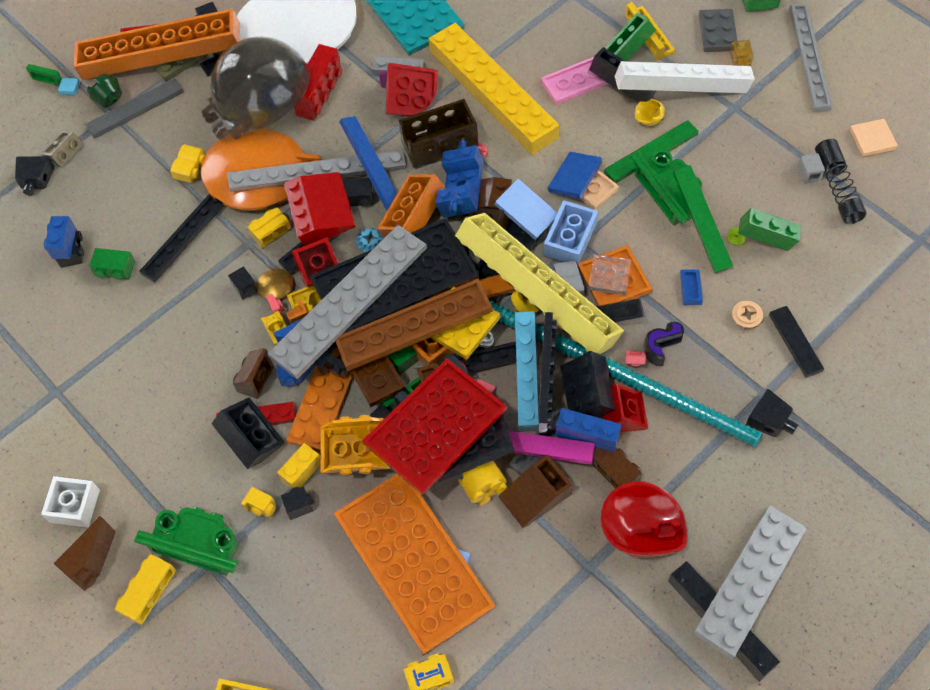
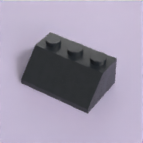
M250 397L221 410L211 423L247 469L261 463L285 443Z

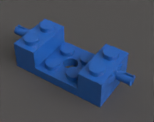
M464 140L462 142L459 141L458 149L443 152L442 166L447 174L445 188L437 190L436 205L443 218L471 213L478 209L484 160L477 145L466 147V141Z

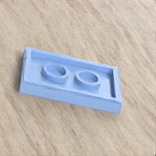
M519 179L494 204L500 210H503L511 220L534 240L545 231L557 216V212Z

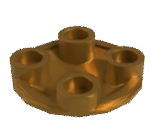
M274 268L267 270L260 276L257 282V289L259 295L264 298L273 294L276 300L284 301L287 294L292 290L294 281L288 271Z

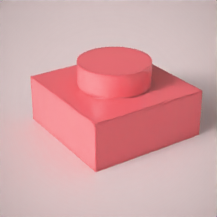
M273 294L266 296L272 312L279 311L281 317H283L281 310L284 308L280 299L276 300Z
M625 350V363L630 366L645 364V351Z

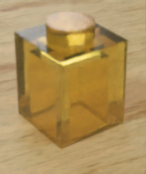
M750 40L732 42L730 55L733 66H751L753 52Z

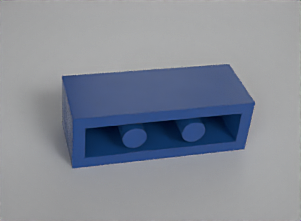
M562 408L556 424L555 436L595 443V447L615 452L621 424Z

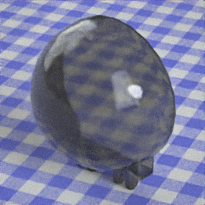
M265 36L240 40L227 48L217 60L211 75V97L207 99L210 104L202 110V116L209 124L220 118L212 126V132L215 133V137L219 140L229 134L236 140L245 132L271 125L285 116L301 100L309 85L310 69L304 58L294 48L281 40Z

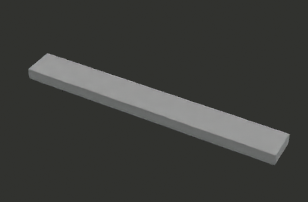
M807 4L790 5L789 10L813 112L831 111L832 105Z

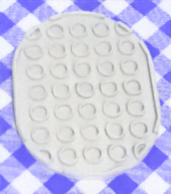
M250 0L237 15L240 22V47L234 49L240 61L256 74L273 79L300 75L318 44L337 48L338 50L349 39L357 19L355 0ZM301 56L304 59V66L301 69L293 70L290 65L291 57Z

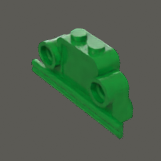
M658 150L648 159H645L640 151L631 154L630 157L636 164L635 177L672 225L683 224L691 220L690 213L673 175L675 170L689 165H686L681 159L672 161L671 153L666 150ZM696 177V179H697V181H698V183H699V186H700V188H701V187H702V182H701V180H700L698 177Z
M196 506L193 509L189 507L182 508L178 515L172 510L161 511L156 516L155 528L152 534L139 530L134 539L135 543L145 545L152 553L227 576L228 572L234 574L238 564L237 560L232 559L237 549L238 541L233 531L224 522L223 516L215 512L211 514L205 513L203 509Z

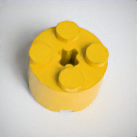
M494 460L462 474L464 478L462 480L459 478L458 480L472 503H479L480 506L488 503L491 500V496L496 493L500 494L507 488L506 479Z

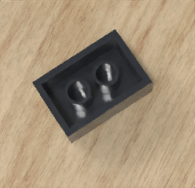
M589 351L560 366L568 410L597 418L615 411L605 356Z

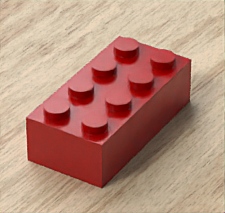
M318 44L290 93L296 116L314 121L317 115L321 113L323 104L327 102L331 90L335 88L336 81L343 72L337 48Z

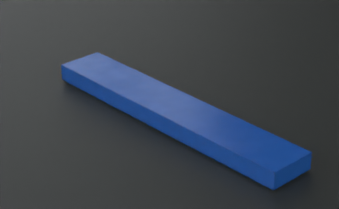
M356 116L341 118L339 123L387 211L397 192Z

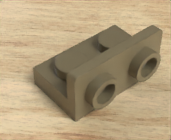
M62 130L41 152V155L49 156L59 167H63L83 146V142L74 132Z

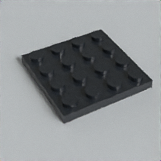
M493 392L492 394L499 399L497 393ZM504 414L437 480L438 483L515 452Z

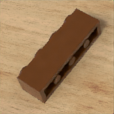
M595 447L592 465L615 489L628 482L640 481L642 474L640 468L627 459L623 450L616 448L615 452Z

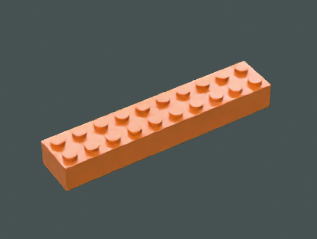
M228 9L75 42L73 67L82 80H86L103 74L110 75L239 48L240 22L234 10Z

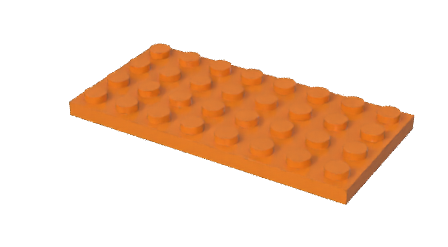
M395 474L333 513L423 656L495 608V604L421 494L398 474Z

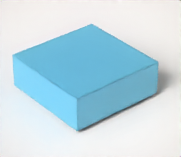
M62 78L58 92L63 95H76L80 84L79 79Z

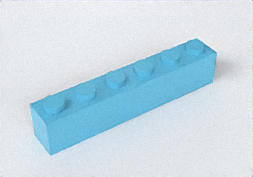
M534 311L515 312L518 425L520 432L538 431L539 389L536 317Z

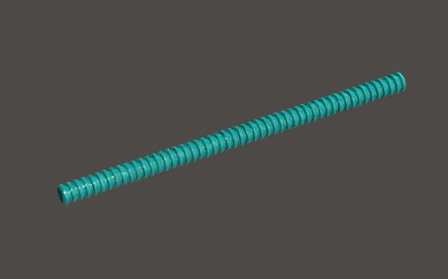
M492 300L489 301L493 310L501 315L498 321L514 329L515 312L513 310L510 311L509 308L505 309L504 306H499L498 303L494 304ZM537 323V342L541 341L543 344L544 326L541 327V324ZM560 333L556 334L555 349L558 352L562 351V354H568V357L572 356L573 359L587 353L583 345H578L576 341L572 342V339H567L566 336L562 337ZM606 357L608 373L611 375V378L615 377L617 381L621 380L623 384L627 383V386H633V389L637 388L639 392L644 391L645 395L648 393L649 397L654 396L655 400L660 399V402H666V405L669 406L670 404L672 408L676 407L678 411L682 410L684 414L688 413V416H694L696 420L699 418L700 422L705 421L706 425L711 424L712 428L717 427L718 431L721 429L723 433L727 432L729 436L733 435L735 439L739 438L741 442L745 441L747 445L751 444L753 448L757 446L762 436L761 431L757 432L755 428L751 429L749 425L744 426L745 423L742 422L740 424L738 423L739 420L736 419L734 421L733 417L728 418L726 414L722 415L720 411L716 412V409H710V406L705 407L704 403L699 404L698 400L693 401V398H687V395L683 396L681 392L677 393L675 389L671 390L669 386L666 388L665 384L662 383L660 385L659 381L654 382V379H648V376H643L642 373L638 374L636 370L632 371L630 367L627 369L626 365L621 366L620 362L615 363V360H610L609 357Z

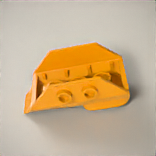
M360 415L359 418L352 419V417L344 416L340 417V420H333L322 425L320 474L339 472L340 475H351L352 471L369 474L371 470L391 469L362 443V440L384 418Z

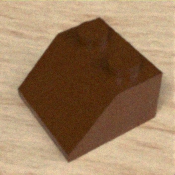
M261 348L250 351L248 356L243 359L241 369L233 379V385L238 393L256 399L259 398L274 368L272 360L268 357L267 349Z

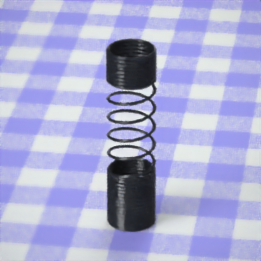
M825 139L817 144L815 151L819 154L824 166V173L829 181V187L832 188L835 202L839 204L838 209L843 222L846 224L857 223L866 217L867 212L860 199V195L853 194L857 188L854 186L850 187L854 181L847 179L851 173L845 171L848 166L837 140ZM842 173H849V175L842 180L832 181L836 176ZM828 175H835L831 180L828 179ZM844 181H852V183L846 187L835 188L837 185ZM831 182H839L834 188L831 186ZM855 188V191L848 195L838 196L846 189ZM834 189L841 190L837 195L834 194ZM852 196H858V198H850L848 200H845ZM837 197H845L840 203L837 202Z

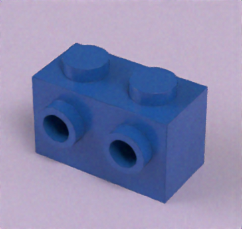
M51 216L50 223L47 224V237L44 239V248L52 259L71 258L76 227L69 216Z

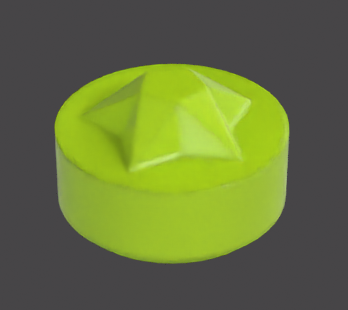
M732 227L728 231L727 240L732 245H742L746 239V236L738 234L739 227Z

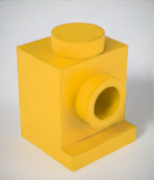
M251 487L241 503L245 511H251L258 517L263 515L268 518L273 515L276 509V502L273 497L254 487Z

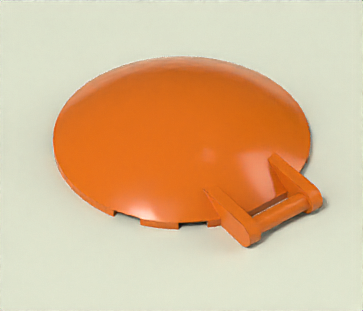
M262 128L245 129L221 138L207 151L201 165V177L207 192L214 199L217 198L222 201L223 205L240 210H261L268 208L269 205L280 204L286 201L288 197L285 186L277 185L230 192L227 178L228 172L321 161L322 157L316 154H304L300 146L283 133Z

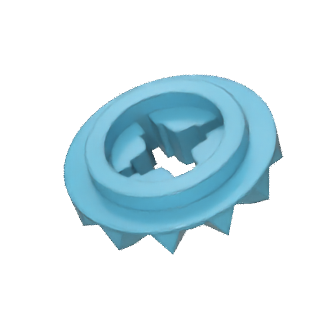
M374 227L371 229L365 228L364 231H359L356 237V245L362 252H367L374 249L384 238ZM372 236L373 239L368 244L367 239H369V237Z

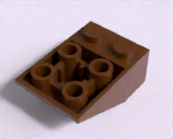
M547 454L532 464L498 497L520 526L524 528L570 496L573 485Z

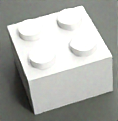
M53 476L41 515L49 523L89 528L100 489L93 481Z

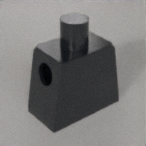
M49 156L16 157L15 179L20 188L23 189V193L32 196L35 189L46 188L55 166Z
M767 389L749 415L745 425H749L750 428H755L757 431L772 437H777L782 429L793 435L799 424L789 419L793 408L771 390Z

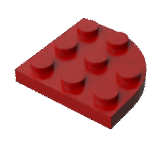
M389 62L387 64L385 114L410 117L426 110L436 96L438 70Z

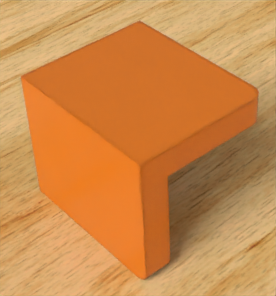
M298 299L300 307L286 312L291 324L303 319L308 314L302 299Z

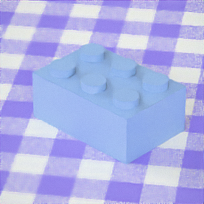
M563 200L544 242V256L562 262L575 260L576 263H580L597 224L598 211Z

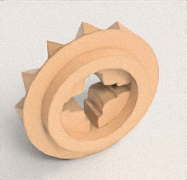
M741 301L734 306L732 319L736 321V325H741L743 329L746 327L752 329L761 323L763 311L758 304L752 301ZM745 311L748 315H751L750 320L744 316Z

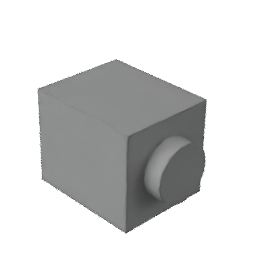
M806 154L800 157L797 168L803 183L821 181L825 169L819 154Z

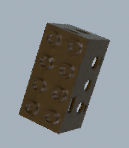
M465 99L398 120L401 141L413 168L442 159L443 152L458 149L459 141H466V147L478 146L477 123ZM454 110L451 115H445L447 111ZM431 116H437L435 120L429 121ZM421 121L418 126H412L414 122ZM427 130V132L416 135V133Z

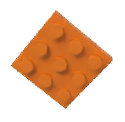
M628 245L577 263L578 270L597 306L639 298L652 293V287Z

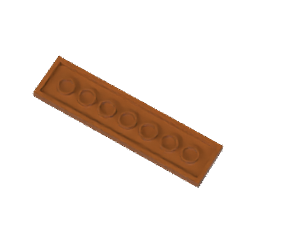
M476 279L346 332L336 340V344L345 368L349 371L491 313L493 308L479 279Z

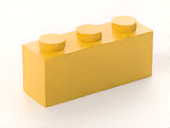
M150 554L141 563L137 575L130 580L124 595L118 598L115 610L120 615L142 626L175 574L176 569L171 564Z

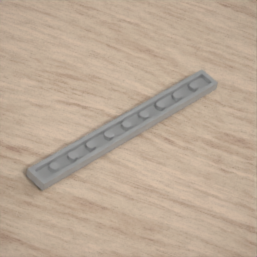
M402 150L376 153L385 171L405 169L406 163ZM352 156L228 172L227 178L230 192L284 185L285 182L303 175L340 172L341 176L345 177L367 173L359 158Z

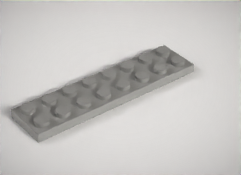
M769 505L693 632V635L733 660L807 528Z

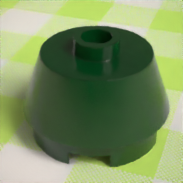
M107 74L100 75L94 79L96 83L92 87L88 86L87 88L90 99L102 107H109L115 104L122 96L118 79L113 77L112 74L110 76Z

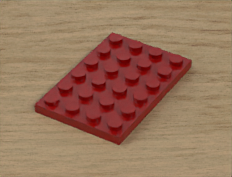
M447 358L362 440V443L423 495L507 411V405Z

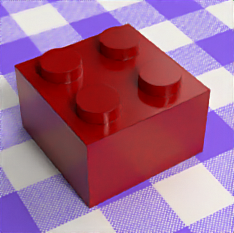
M328 237L293 250L291 253L305 287L312 285L311 275L338 264Z

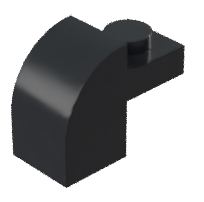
M336 341L316 360V364L323 375L330 371L335 376L340 375L346 378L350 372L346 370L344 362L338 359L340 352Z

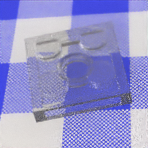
M594 254L588 290L626 295L631 259Z

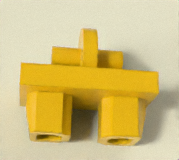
M279 311L261 318L274 346L278 344L274 332L286 327Z

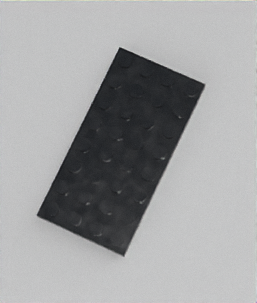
M446 218L411 232L412 235L426 244L427 249L344 333L479 278L478 271L461 242L455 236L456 234ZM372 250L311 275L310 280L320 300L339 284Z

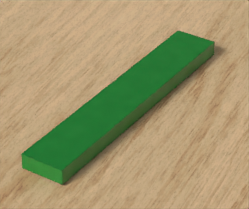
M686 120L606 167L604 174L617 183L635 172L636 164L631 159V154L640 151L645 159H648L658 150L670 152L697 136L699 131L689 120Z
M691 165L675 170L673 172L674 178L714 273L733 267Z

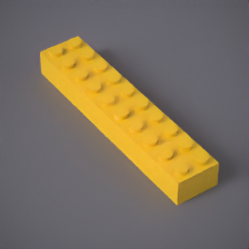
M456 23L428 38L430 53L531 155H534L559 138L560 125Z

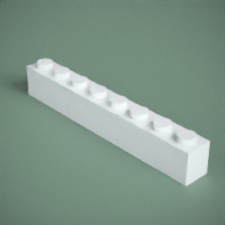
M621 61L615 74L618 89L747 93L755 80L751 66Z

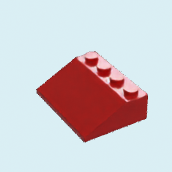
M340 172L303 175L284 183L297 237L304 246L326 237L330 239L356 227Z

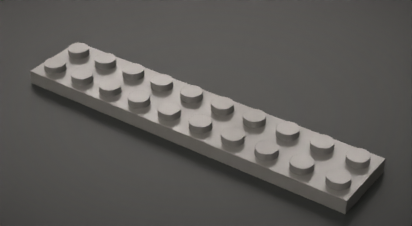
M397 225L268 353V357L298 379L427 249L426 244Z

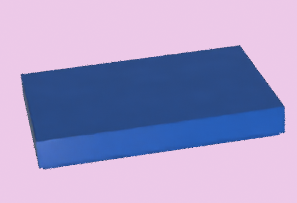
M570 151L549 184L548 192L581 199L602 164V157Z

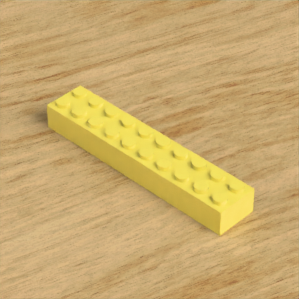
M486 213L464 219L455 235L464 246L469 247L475 256L483 259L489 268L497 271L503 280L512 284L517 292L526 296L531 304L540 308L544 315L545 312H553V320H557V326L569 333L574 341L583 345L587 352L593 351L598 354L614 346L624 332L614 321Z

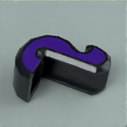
M673 321L667 323L666 329L656 328L649 331L643 346L647 360L656 366H663L665 356L661 348L681 343L685 330L684 326L679 322Z

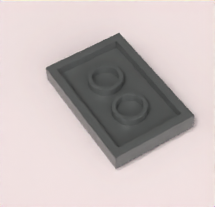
M733 9L699 10L704 52L737 51L738 41Z

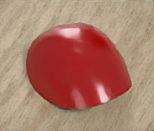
M632 481L622 484L610 492L603 503L601 510L603 532L607 540L620 552L631 557L653 558L675 553L686 547L688 535L683 512L677 501L663 488L650 482Z

